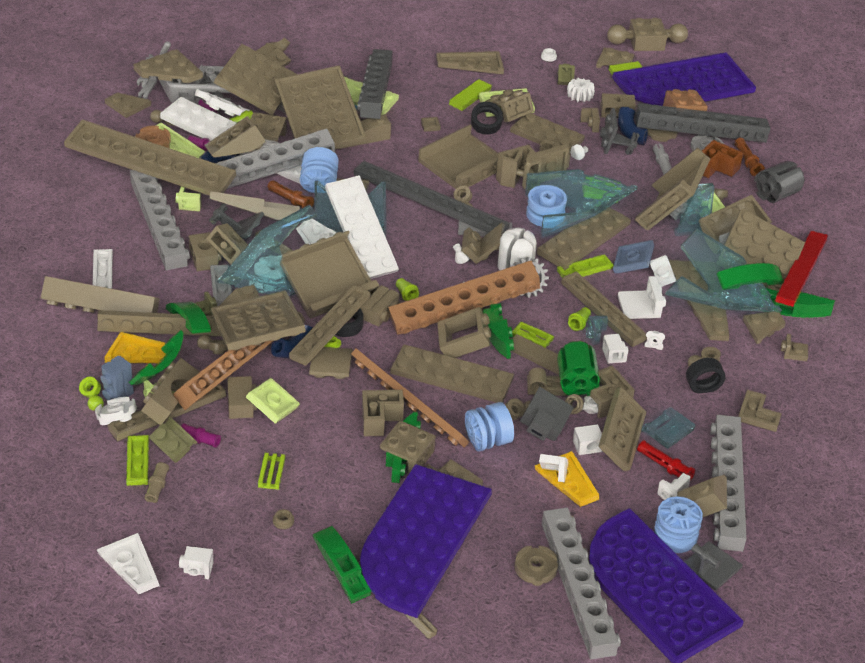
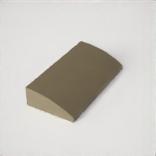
M752 195L699 220L702 232L715 254L721 252L719 236L731 231L741 208L770 224L772 223Z

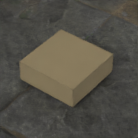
M438 117L421 118L424 132L440 131L441 126Z

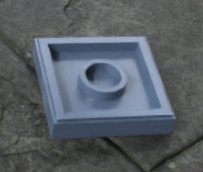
M653 240L619 246L613 266L614 273L649 268L654 249Z

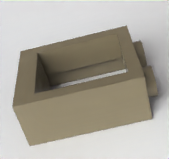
M480 307L437 322L440 350L446 356L457 358L490 346L489 337L492 336L488 327L490 320L487 313H483ZM477 325V332L454 340L452 339L453 333Z

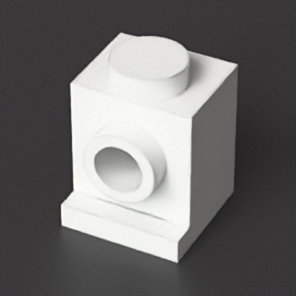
M604 335L602 349L607 363L626 362L628 346L625 347V342L621 341L620 335Z
M187 546L185 554L180 556L179 568H184V573H189L192 576L205 575V579L210 578L213 566V549Z

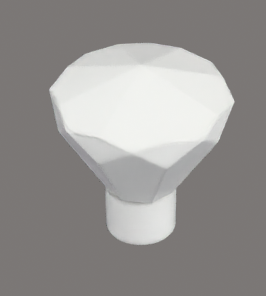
M576 144L571 147V156L581 160L584 158L585 153L588 152V148Z
M460 244L453 246L456 252V263H466L470 258L461 251L462 247Z

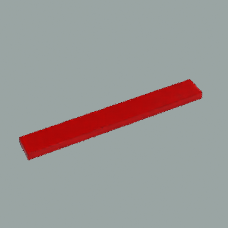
M810 231L799 259L795 260L776 296L775 302L794 307L827 242V234Z

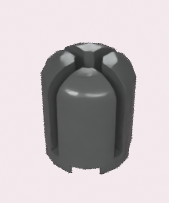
M784 161L760 171L754 179L758 189L756 194L763 201L766 199L770 203H776L798 193L805 181L801 168L791 161Z

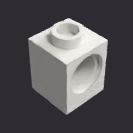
M598 424L574 428L573 443L578 455L602 452L598 447L602 435Z

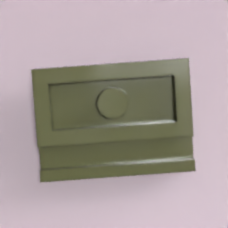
M169 416V420L165 424L162 423L149 438L176 463L197 441Z

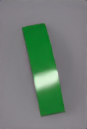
M767 263L741 265L717 273L723 290L738 289L741 285L767 283L769 286L780 285L784 282L779 267Z
M176 302L166 305V310L170 314H180L186 320L185 327L192 334L211 332L207 317L196 303Z
M180 330L165 343L161 350L166 355L155 367L150 363L147 364L129 383L137 385L146 380L149 381L167 368L181 349L184 332Z

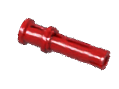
M645 440L641 441L638 445V452L666 468L668 474L679 478L685 473L690 476V480L693 479L696 471L695 468H689L679 458H671Z

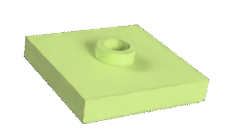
M272 378L250 391L246 396L249 401L275 424L300 405L295 398Z

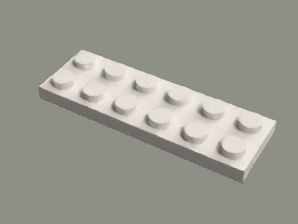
M360 176L327 183L325 189L343 232L349 230L348 240L370 279L398 272L399 268Z

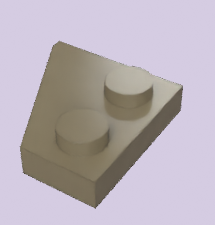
M604 47L597 61L596 68H601L604 65L633 62L635 54Z
M116 93L106 98L105 104L127 118L151 106V101Z
M778 310L743 316V321L756 344L761 343L765 337L773 335L775 331L784 328L786 323Z

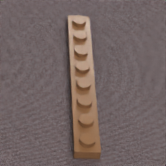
M355 348L351 355L356 359L354 361L356 365L362 370L366 367L368 369L367 373L373 379H381L380 384L387 390L391 388L393 390H403V399L408 402L406 405L414 412L420 411V417L428 424L432 421L435 424L433 428L440 434L447 433L449 435L447 439L455 446L458 443L462 447L468 445L469 441L460 432Z

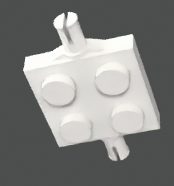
M197 89L195 92V96L206 100L205 103L209 107L216 110L221 108L228 115L234 116L236 114L240 116L242 112L250 111L241 107V105H236L206 91Z

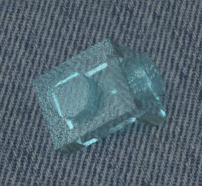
M589 316L586 337L590 338L592 345H598L600 343L601 331H607L608 316Z

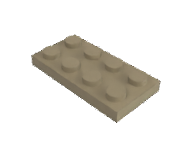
M533 113L524 115L510 128L511 133L537 144H540L546 138H550L559 146L566 144L569 147V154H571L572 146L580 145L585 139L584 135L536 116Z
M622 387L615 389L598 447L623 471H628L632 466L646 411Z

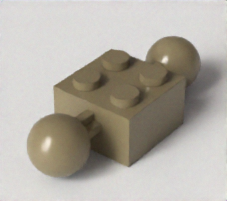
M637 18L630 20L629 30H626L625 27L619 24L611 26L607 32V37L611 43L616 45L622 44L626 39H630L634 51H665L667 38L674 43H682L688 37V30L686 26L680 23L672 25L670 29H665L661 19Z

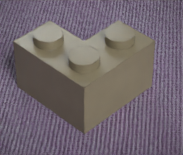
M362 390L364 436H384L385 421H403V390Z

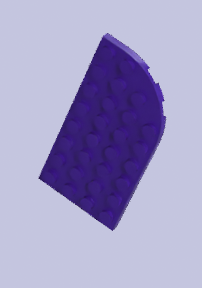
M727 52L613 72L612 75L613 80L627 95H635V99L638 101L663 106L666 91H672L673 89L681 91L695 90L704 102L754 93L756 90V86Z
M417 464L414 465L369 534L362 548L360 558L362 575L375 598L393 610L418 618L491 497L492 489Z
M630 508L608 519L598 528L596 535L591 541L589 550V564L593 565L595 581L599 582L600 588L672 663H682L743 626L744 621Z

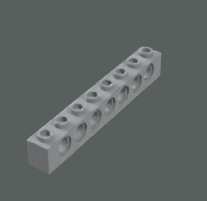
M324 129L215 164L236 170V177L228 186V188L301 166L304 153L311 148L324 147L335 153V143L328 129Z
M130 170L131 185L165 270L187 267V260L190 259L189 251L185 249L183 237L180 238L179 227L176 226L174 215H171L170 205L167 204L165 194H162V187L158 183V178Z
M717 415L715 423H711L710 434L714 435L711 439V449H714L711 463L715 464L712 468V478L721 475L727 477V508L714 513L713 525H717V528L714 529L713 540L717 541V547L722 550L743 552L746 542L741 417Z
M568 508L543 511L542 527L550 549L557 556L558 571L590 660L616 656L617 649L621 644L620 637L613 629V618L607 613L606 600L601 597L600 584L598 581H595L594 568L592 564H589L587 550L581 544L582 538L580 532H577L575 528L574 516L570 515Z

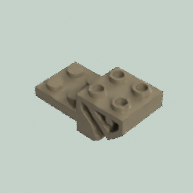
M565 144L535 152L530 145H525L499 152L496 180L502 186L515 188L520 176H522V187L525 190H529L539 186L540 181L566 175L569 147Z

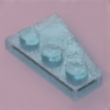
M713 183L698 185L694 195L687 201L688 205L684 214L682 213L678 228L674 230L675 236L703 234L699 220L712 214L715 187Z

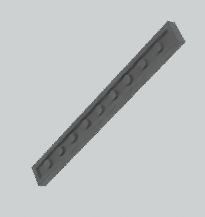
M363 161L354 169L355 176L370 180L369 182L489 233L500 223L505 225L504 232L509 229L510 223L366 161Z

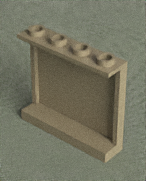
M467 125L419 149L418 162L455 189L459 186L470 187L497 173L498 153L471 134L472 125Z
M697 147L655 181L652 186L659 192L656 201L639 213L635 221L644 229L650 230L692 197L710 158Z
M349 230L343 233L337 232L327 239L321 238L316 243L310 245L305 244L294 251L288 250L282 255L280 265L310 319L328 313V310L353 285L369 291L370 296L379 288L377 280L371 281L349 242Z

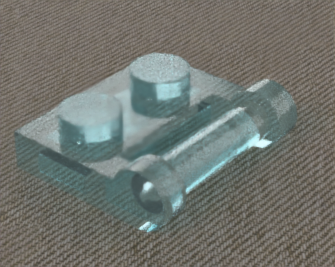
M669 407L664 410L661 416L650 423L644 424L641 431L647 436L650 435L668 449L694 431L695 424ZM670 420L668 423L657 429V427L662 425L664 422Z

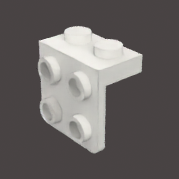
M649 276L645 291H620L617 296L622 312L629 319L661 318L662 309L666 305L665 296H662L661 284H658L656 276Z

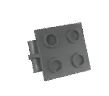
M612 108L610 114L606 116L605 127H602L600 131V137H602L601 147L604 148V154H608L612 143L628 146L625 153L631 155L634 148L638 145L637 140L640 135L634 132L631 139L616 133L618 130L615 108Z
M221 204L218 209L214 210L209 222L213 225L218 220L222 224L228 223L241 238L246 239L253 233V228L261 223L260 219L264 216V213L260 212L237 223L224 213L228 206Z
M710 541L702 547L696 543L691 550L694 554L685 561L715 591L743 566Z

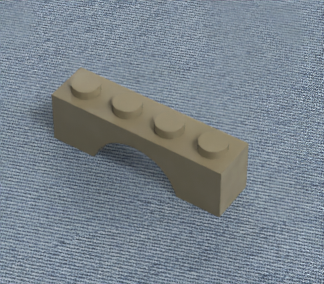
M182 358L176 364L172 362L151 392L143 400L145 406L141 411L162 425L178 403L172 391L176 392L200 372Z

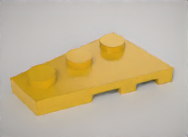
M120 332L104 357L105 363L111 362L116 356H121L129 363H158L166 355L161 350L165 342Z
M572 451L560 455V457H566L569 462L565 482H558L559 471L542 469L540 464L535 465V470L580 507L599 500V493Z

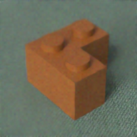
M713 140L702 150L710 158L703 174L704 177L709 178L716 171L732 177L740 169L743 152L716 140Z

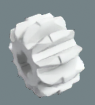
M584 78L572 79L567 86L568 97H571V101L576 99L577 103L579 101L584 103L585 100L590 101L594 96V83L590 82V80H585Z

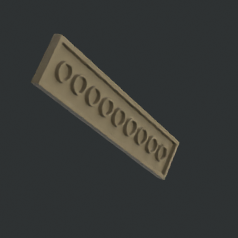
M81 120L64 141V145L67 148L209 196L210 191L224 193L236 177V170L85 120Z

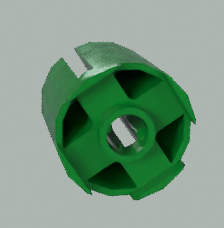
M572 341L565 344L557 356L562 391L568 396L572 394H587V396H590L591 390L598 388L600 381L595 350L591 345L583 341Z

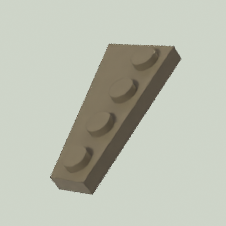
M499 51L436 53L437 65L441 68L504 75V67Z

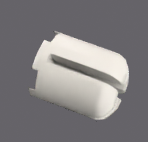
M518 227L510 228L502 234L497 265L499 270L514 266V262L520 264V258H524L526 261L527 257H531L533 261L537 242L532 232Z

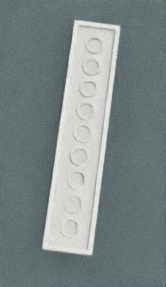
M182 97L160 113L161 119L201 138H208L210 141L236 124V122ZM265 140L266 142L263 143L260 149L279 144V142ZM302 166L278 172L277 174L300 184Z

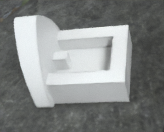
M540 454L539 463L541 468L559 471L558 482H565L569 464L568 459L562 456Z

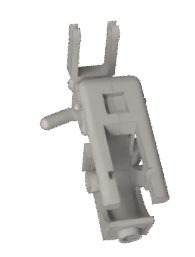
M166 41L159 55L168 52L171 46L170 42ZM149 54V57H146V60L153 58L154 56L152 54ZM201 64L199 69L203 72V78L190 83H183L181 79H173L172 81L159 80V77L150 76L149 78H142L140 76L137 80V85L139 86L142 83L141 86L143 87L138 92L139 98L143 95V99H147L157 80H159L171 103H174L180 97L199 105L200 99L205 103L203 98L195 96L197 89L211 92L220 98H223L221 93L230 92L214 83L215 78L224 66H202ZM223 98L231 102V98Z

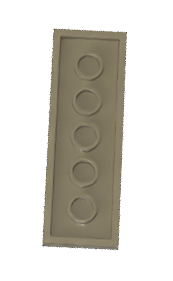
M602 204L538 247L537 254L566 270L572 263L578 262L630 225L631 219Z
M403 344L390 371V374L492 402L502 403L514 379L513 373Z

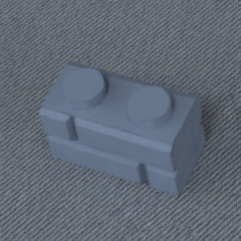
M116 356L111 362L101 366V381L104 386L102 394L106 400L129 397L134 393L133 385L129 383L132 379L131 363L121 356Z

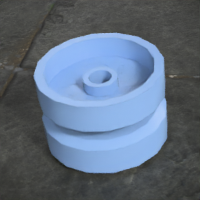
M540 185L530 190L526 210L529 221L541 227H554L562 223L565 218L567 203L565 192L552 185Z

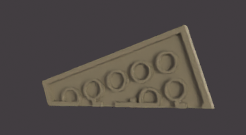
M669 260L678 287L687 303L691 305L694 315L701 322V326L709 340L729 341L724 292L717 277V273L721 271L720 266L714 262Z

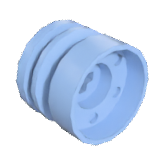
M315 147L307 150L302 157L301 186L311 193H327L325 185L337 181L339 165L337 155L324 147Z
M502 402L486 405L485 409L482 407L471 409L465 413L467 435L476 451L493 448L494 444L501 446L513 441V421L509 410Z
M678 496L667 498L658 507L654 533L675 553L688 552L698 541L703 513L700 507L688 498Z

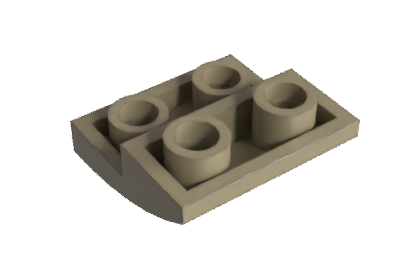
M323 347L311 360L309 375H314L318 378L334 376L336 379L349 377L353 349Z

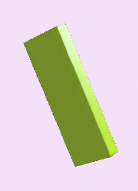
M478 79L450 99L449 105L463 111L479 99L480 92H489L492 85Z
M604 254L574 262L566 270L559 266L557 267V272L562 278L574 272H578L584 277L613 269L614 265Z
M149 435L128 436L127 486L148 485Z

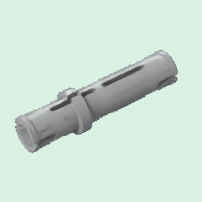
M659 143L660 148L655 144L653 151L656 155V162L660 165L664 175L672 167L668 154L665 152L663 145Z

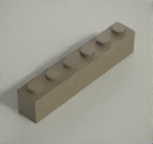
M45 276L41 299L47 300L46 304L58 306L59 302L64 303L65 308L76 309V306L83 307V311L94 313V310L157 313L160 298L47 276Z

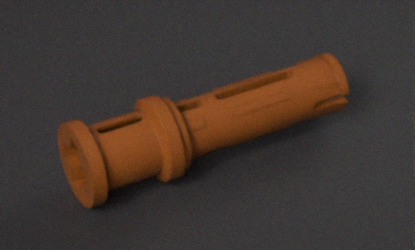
M737 138L734 144L740 152H743L744 163L750 169V174L756 176L758 172L765 170L764 165L759 162V157L752 153L745 140Z
M274 180L268 183L267 188L269 191L290 200L292 205L300 206L304 211H309L314 206V198L312 196H306L300 190L294 191Z

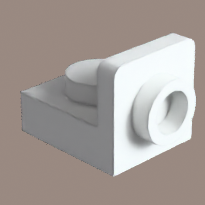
M666 255L650 261L654 276H656L661 287L676 282Z
M683 473L678 479H674L671 484L661 480L659 482L658 495L664 500L676 497L677 492L689 488L690 476Z

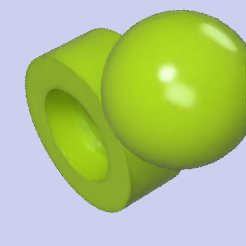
M86 377L80 382L79 391L89 398L88 407L95 411L96 407L102 404V407L104 406L103 399L97 396L100 393L101 384L94 377Z

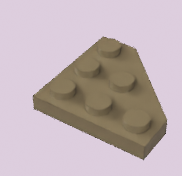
M177 49L133 64L134 71L142 78L156 76L159 77V80L166 81L181 79L183 83H190L203 78V72Z

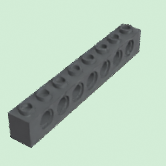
M373 49L372 55H369L357 111H360V117L381 118L392 67L393 51Z
M643 103L637 104L634 117L636 126L641 128L732 139L743 138L748 141L765 143L770 132V125L765 118Z

